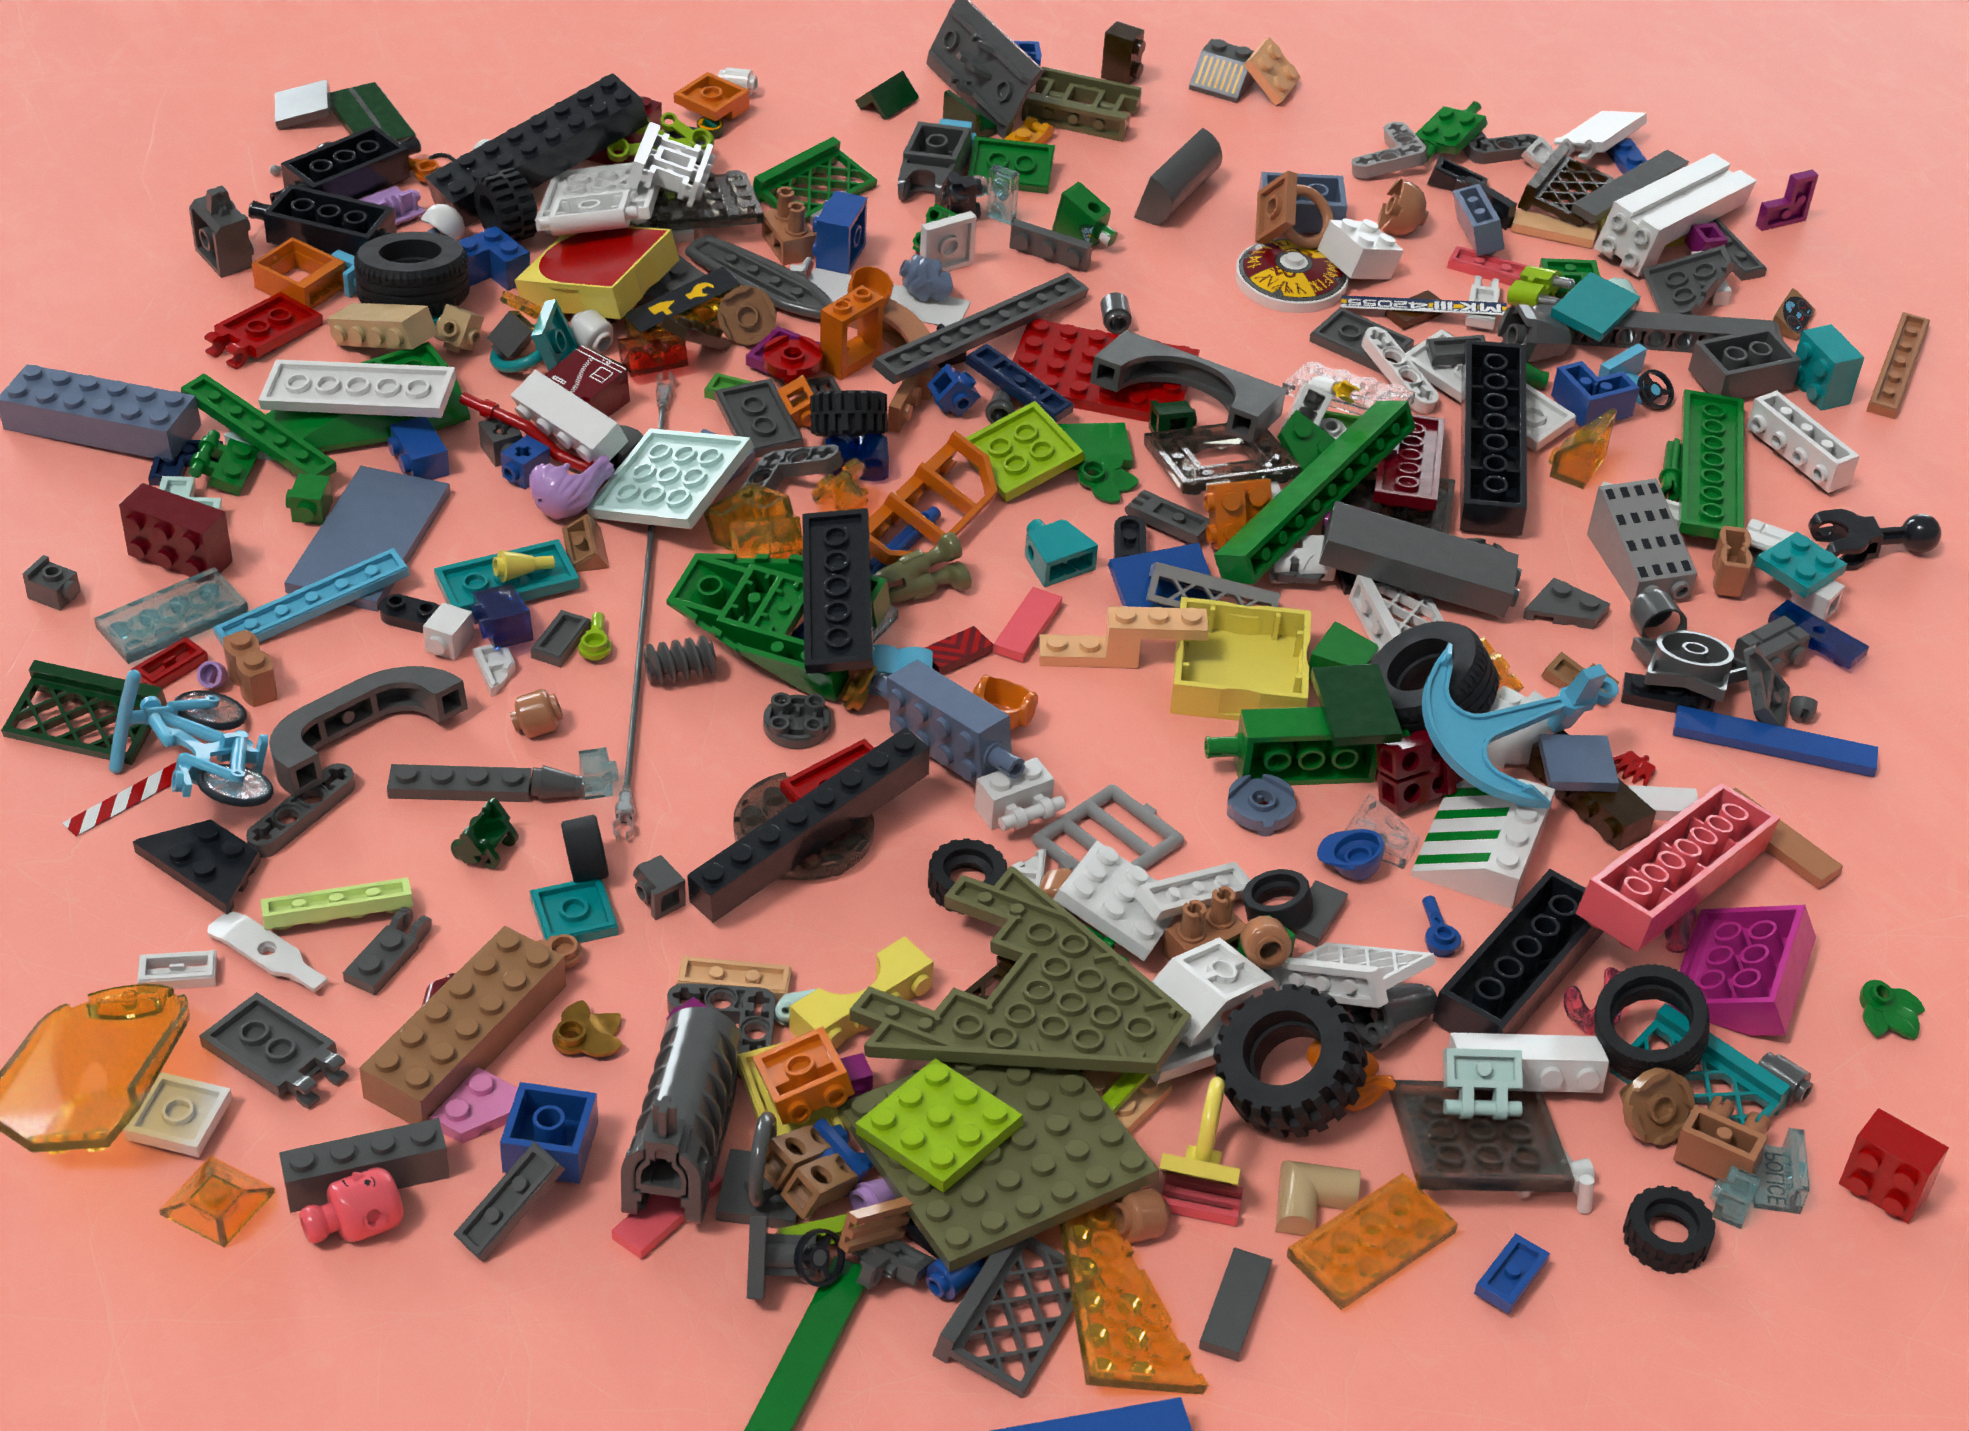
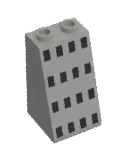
M1657 479L1599 486L1587 536L1630 603L1640 592L1651 588H1659L1668 592L1674 600L1691 598L1697 572Z

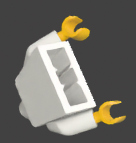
M1322 376L1313 377L1309 383L1305 382L1299 388L1281 429L1295 410H1298L1319 426L1333 396L1353 404L1355 401L1349 398L1350 394L1355 390L1360 391V389L1346 380L1339 382Z

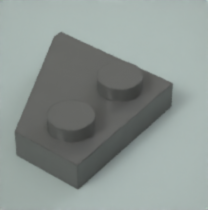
M1554 577L1525 608L1523 618L1533 621L1534 615L1553 617V624L1575 625L1579 628L1594 629L1608 614L1610 603Z

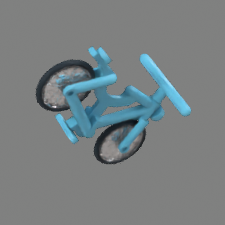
M135 669L127 673L111 748L109 769L112 773H120L123 769L130 725H150L165 747L182 745L194 754L181 753L178 756L171 781L173 792H181L183 797H190L192 786L195 784L211 799L238 807L259 806L271 799L274 793L273 785L262 774L268 747V735L260 734L257 746L253 748L254 744L248 739L249 734L242 730H237L233 733L221 732L238 728L244 724L247 713L238 701L224 694L195 690L180 694L174 701H169L167 706H162L161 701L155 696L145 697L140 703L141 710L133 711L141 674ZM194 737H197L210 743L203 744ZM217 756L216 759L220 762H230L229 764H216L210 762V757ZM245 763L253 764L252 769L245 767Z

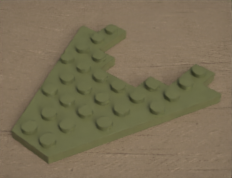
M1012 866L1006 870L994 886L961 875L944 896L946 908L1001 927L990 941L991 953L1016 962L987 1000L953 987L934 1011L869 986L849 1009L850 1021L875 1030L864 1044V1054L867 1057L932 1061L936 1058L941 1062L967 1063L970 1066L990 1064L1157 1074L1191 1027V1014Z

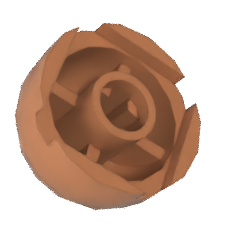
M1398 179L1387 193V195L1391 196L1388 203H1382L1377 224L1378 228L1383 232L1404 236L1415 231L1419 225L1423 226L1429 212L1426 210L1427 202L1423 191L1409 181Z

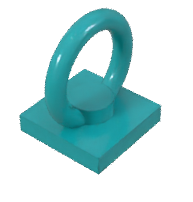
M556 299L545 301L536 324H534L535 327L531 337L535 343L536 351L523 358L506 361L502 360V357L492 349L490 363L496 370L505 373L519 372L544 361L548 371H550L579 347Z

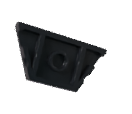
M211 819L138 838L133 841L135 853L226 914L232 912L234 908L233 900L238 891H244L248 884V877L255 872L261 862L259 850Z

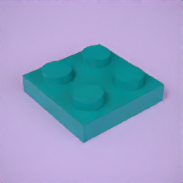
M1797 531L1757 555L1755 566L1803 598H1806L1843 575L1847 563Z

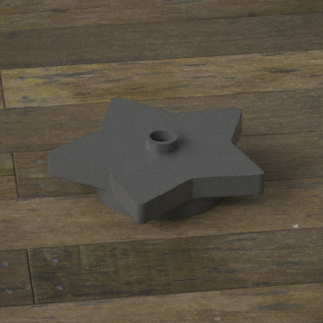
M1675 630L1662 633L1657 639L1633 638L1631 650L1648 665L1644 680L1645 684L1683 687L1716 701L1723 702L1727 685L1748 680L1745 661L1735 658L1733 650L1726 643L1715 637L1694 631Z

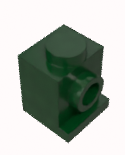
M1156 400L1150 401L1148 428L1157 442L1192 439V430L1197 424V415L1195 409H1192L1187 401L1158 403Z

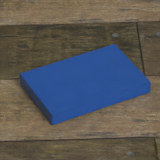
M1199 543L1110 559L1108 563L1121 604L1128 607L1174 608L1146 601L1151 580L1148 577L1150 567L1155 562L1211 576ZM1158 580L1155 595L1169 598L1178 592L1173 583ZM1191 588L1185 592L1188 598L1209 600L1206 593L1202 590ZM1179 595L1173 600L1181 601V596Z

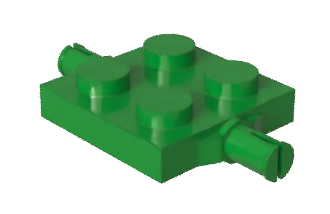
M1473 101L1464 110L1443 106L1415 133L1426 146V162L1437 153L1458 155L1488 125L1485 115L1476 114L1482 109L1479 102Z

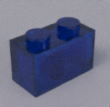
M511 583L473 592L474 605H470L474 625L479 624L483 639L488 638L494 649L534 640L530 610Z

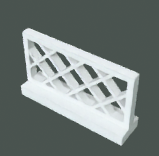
M1357 575L1348 598L1370 640L1378 645V652L1394 637L1412 628L1408 626L1409 623L1415 626L1430 623L1417 616L1418 612L1430 618L1432 622L1444 621L1430 596L1386 583H1374L1371 578ZM1380 594H1384L1393 600L1390 602L1382 598ZM1405 594H1417L1420 602ZM1399 602L1413 610L1410 612L1396 604ZM1391 613L1404 619V621L1400 622L1394 619Z
M1326 942L1297 958L1289 957L1281 966L1266 971L1275 980L1280 990H1282V985L1296 984L1299 990H1302V987L1307 985L1317 988L1320 994H1329L1340 1004L1380 1008L1389 1003L1386 993L1387 989L1436 964L1434 953Z

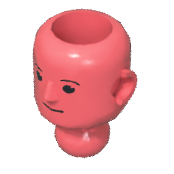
M379 1167L360 1173L352 1172L351 1176L332 1182L327 1190L328 1203L321 1206L315 1204L307 1205L299 1212L303 1232L308 1242L319 1243L326 1239L329 1233L338 1231L340 1236L347 1242L362 1241L395 1228L404 1216L402 1200L394 1179L387 1170Z

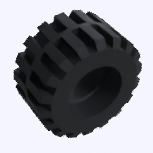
M508 168L477 178L474 185V200L477 214L484 230L497 226L516 242L535 236L537 233L535 223L538 214L537 205L532 190L522 174L515 168Z
M823 391L810 396L811 433L816 436L865 437L879 436L888 432L887 394L881 391Z

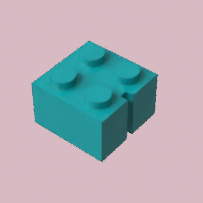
M1832 324L1802 330L1795 353L1801 359L1795 385L1802 392H1806V396L1820 411L1849 405L1865 357Z

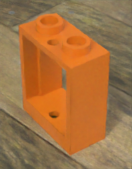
M293 237L252 263L255 288L271 296L282 292L312 309L344 288L343 272L346 271L345 262ZM295 267L310 274L299 282L284 276V274Z
M861 285L821 309L820 346L823 358L822 370L839 380H843L874 361L876 357L882 355L884 297ZM858 319L857 336L847 341L848 325Z

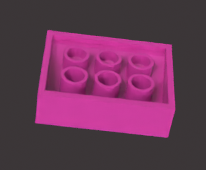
M1806 905L1701 909L1679 972H1683L1684 975L1690 977L1702 991L1708 1006L1710 1023L1749 1036L1786 1035L1816 940ZM1668 1003V1005H1670L1671 1007H1673L1674 1009H1676L1677 1011H1679L1680 1013H1682L1683 1015H1685L1682 1011H1680V1010H1679L1678 1008H1676L1674 1005Z

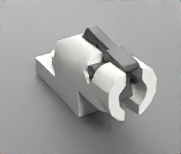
M1304 535L1299 540L1298 548H1291L1269 569L1271 584H1318L1320 581H1334L1336 569L1319 564L1324 535Z

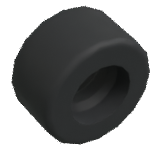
M596 815L563 821L561 828L573 881L578 883L598 878H607L609 870Z

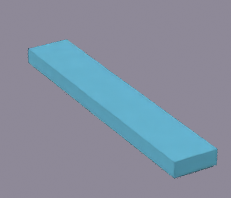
M394 548L389 549L213 627L214 634L223 646V637L235 632L248 630L257 637L260 643L410 576L409 568Z

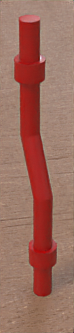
M463 392L460 396L459 403L478 411L480 416L491 421L494 419L525 432L528 436L550 448V456L554 460L563 464L569 463L570 467L581 472L587 470L594 463V461L588 463L584 459L560 449L531 421L499 408L498 403L489 399L481 400L466 392Z

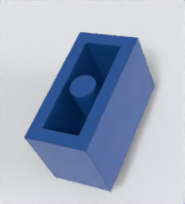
M417 417L390 425L391 438L387 439L391 455L398 457L399 466L403 474L430 480L450 475L448 450L427 417Z

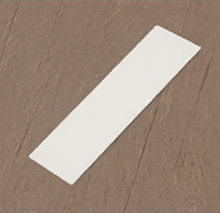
M814 268L808 280L816 284L834 302L847 294L848 284L852 275ZM895 284L890 299L909 309L922 322L936 325L942 323L945 327L962 320L971 302L970 300L951 296L940 301L930 297L928 301L923 302L911 295L909 289Z

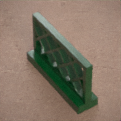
M34 660L28 670L31 679L1 730L3 737L110 760L114 733L106 736L102 728L116 722L125 679ZM144 683L139 684L133 711L141 710L140 703L148 696L157 697L161 701L162 706H167L162 687ZM36 691L52 695V698L33 705L31 702ZM72 699L83 701L84 705L67 712L64 711L61 705ZM55 706L58 707L60 715L41 722L38 716L39 713ZM104 706L115 708L116 712L97 719L93 712ZM87 713L90 714L92 722L73 729L70 723L71 720ZM34 716L37 722L36 725L27 729L16 728L19 721ZM63 723H66L69 732L57 737L48 735L46 732ZM135 724L130 726L128 737H130L132 743L127 752H125L124 764L133 765L152 729L150 725ZM98 730L101 739L89 744L82 743L79 740V737Z

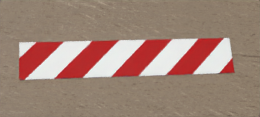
M176 762L66 820L62 824L75 836H78L171 786Z

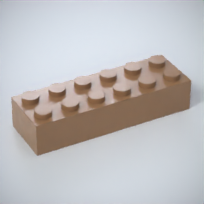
M504 925L359 1068L363 1098L409 1124L430 1120V1116L477 1067L485 1070L566 987L565 956Z

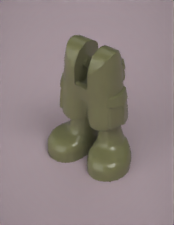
M953 532L943 534L939 538L937 545L929 552L923 553L919 549L907 555H903L897 559V562L882 568L874 574L875 576L887 579V583L902 579V584L888 589L891 604L906 600H920L931 596L935 592L937 585L941 584L951 585L959 591L967 590L972 585L967 567L959 561L952 562L929 573L930 566L941 562L953 561L962 556L960 541Z

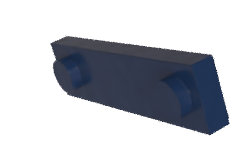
M989 344L983 345L966 356L965 364L1025 406L1036 401L1055 422L1060 421L1073 412L1074 404Z

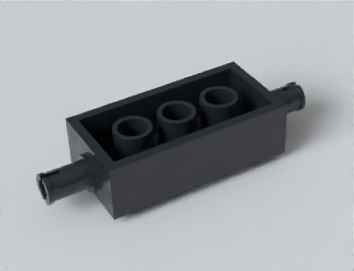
M376 125L282 162L284 189L270 193V202L272 204L289 184L353 199L374 194L376 191L396 185L400 181L410 178L408 156L421 152V144L415 136H410L398 142Z
M289 184L271 205L253 200L248 209V215L251 219L264 221L267 243L281 245L293 237L329 255L337 250H341L355 256L359 248L366 242L380 236L397 233L395 211L392 207Z

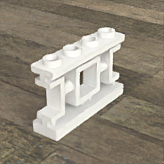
M650 122L634 159L626 186L637 190L640 182L645 183L644 187L650 188L651 184H656L657 186L677 192L678 199L682 200L683 197L689 198L686 206L692 208L694 200H701L716 156L711 154L713 145L708 143L706 150L700 149L701 145L698 144L695 145V148L677 143L668 139L670 134L664 133L663 136L659 135L660 125Z

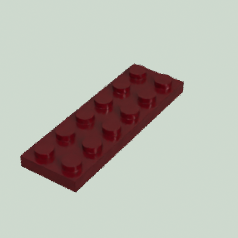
M1412 414L1415 429L1378 463L1373 502L1380 503L1385 507L1403 506L1411 507L1413 510L1420 512L1427 510L1436 511L1445 419Z

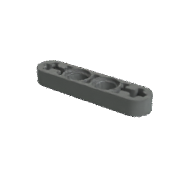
M336 763L323 769L324 783L297 797L290 795L247 830V843L259 850L260 858L271 857L353 792L355 780L352 768L346 764ZM310 797L322 798L320 802L314 804L305 802ZM293 816L298 818L295 822L289 824L280 822L284 817Z

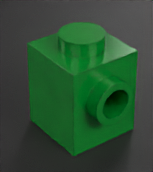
M298 473L293 488L288 489L285 501L286 507L290 508L292 522L323 524L333 502L330 476Z

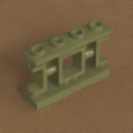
M1041 67L1045 71L1036 83L1035 92L1037 93L1029 92L1022 106V121L1031 116L1036 118L1038 123H1048L1055 128L1120 142L1124 141L1126 129L1128 130L1130 113L1128 112L1136 114L1140 109L1141 87Z

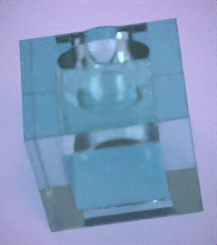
M606 747L578 751L580 776H582L585 800L613 796V782L618 781V769L616 761L609 760Z
M1731 1166L1726 1179L1718 1177L1712 1190L1710 1199L1716 1201L1712 1217L1741 1229L1753 1203L1761 1178Z

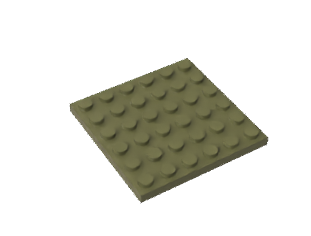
M942 1062L1023 1114V1126L944 1193L856 1134L855 1123L917 1072L851 1098L843 1105L837 1107L838 1116L896 1198L905 1196L914 1203L907 1213L949 1273L1159 1181V1169L1083 1074L1076 1069L990 1064L970 1066L967 1063Z

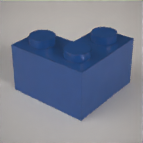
M497 226L487 228L480 233L458 241L467 252L469 286L492 278L509 291L516 288L514 280L530 266V252Z
M1583 361L1557 367L1551 396L1559 405L1577 415V424L1582 429L1632 417L1640 388L1624 371L1597 377Z

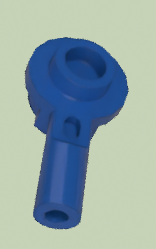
M1431 895L1423 898L1422 904L1430 924L1425 933L1427 949L1437 957H1449L1458 950L1461 944V935L1455 928L1444 923L1436 898Z

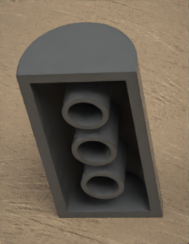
M1202 127L1150 176L1134 218L1152 225L1163 223L1220 168L1223 159L1222 149L1213 134Z

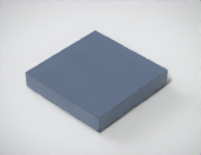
M1540 734L1538 745L1548 787L1554 788L1555 791L1617 792L1619 780L1608 736Z

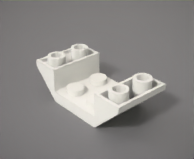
M1220 937L1173 957L1152 981L1191 1014V1027L1181 1039V1042H1184L1189 1047L1214 1036L1223 1012L1244 1003L1243 1001L1251 995L1254 998L1263 995V989L1274 986L1276 991L1280 990L1272 977Z

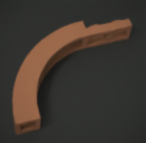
M890 299L887 305L883 307L882 340L889 343L895 349L930 334L924 323L898 302ZM858 319L849 324L848 327L857 329ZM936 365L902 381L888 408V431L899 433L904 423H909L914 405H919L921 400L930 401L932 393L927 384L935 376Z

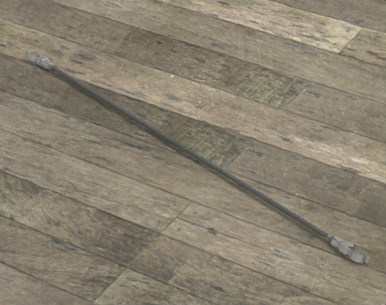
M662 370L656 376L657 386L655 393L659 411L658 429L663 430L665 412H667L670 400L673 398L674 375L671 373V370L669 371V380L672 381L668 383L659 381L663 379ZM648 525L624 785L619 792L618 802L615 804L616 820L612 824L616 842L619 840V831L615 828L621 825V823H627L631 827L629 831H626L627 842L628 838L634 834L633 819L635 816V805L633 803L631 777L655 525Z

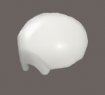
M435 204L429 207L421 217L424 223L431 224L441 234L457 241L461 239L465 232L462 216L449 205Z

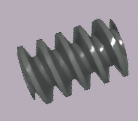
M704 635L698 636L696 645L691 637L685 638L683 647L677 639L672 640L670 650L665 642L658 643L657 651L652 644L645 645L644 663L649 684H651L652 676L656 677L660 685L664 684L665 674H669L673 683L677 682L678 672H682L687 681L690 680L691 670H695L698 677L703 678L705 668L709 669L712 676H716L717 663L714 646L711 639L708 642Z

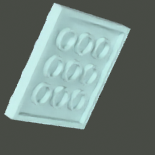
M650 428L585 509L595 519L692 529L753 450L754 445L750 437Z

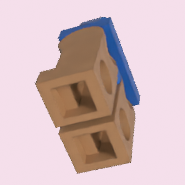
M823 1118L816 1121L814 1126L807 1125L771 1138L767 1150L764 1177L776 1191L784 1188L780 1195L800 1218L804 1220L812 1216L817 1208L833 1200L837 1201L843 1197H848L850 1192L855 1190L856 1185L867 1176L873 1164L864 1152L855 1153L848 1145V1133L840 1124L831 1126Z

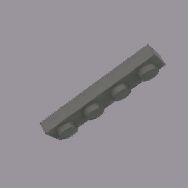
M391 764L387 795L388 799L488 801L490 798H496L499 802H529L532 768Z

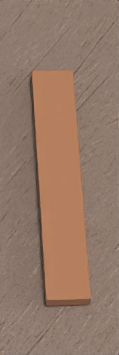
M1902 312L1871 395L1867 412L1891 419L1896 418L1930 319Z

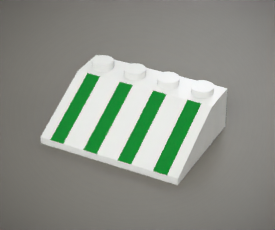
M1517 779L1525 784L1534 785L1551 801L1552 805L1555 793L1554 788L1525 779ZM1467 781L1456 783V793L1444 795L1410 876L1512 909L1548 820L1550 808L1519 807L1516 803L1489 795Z

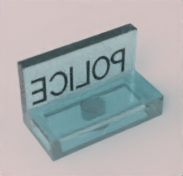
M1789 1128L1782 1147L1765 1146L1760 1167L1752 1180L1754 1208L1801 1214L1810 1191L1805 1131L1803 1129Z

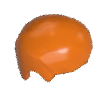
M859 267L853 271L848 284L847 294L862 285L884 297L883 307H885L892 294L893 280L888 273L877 267Z

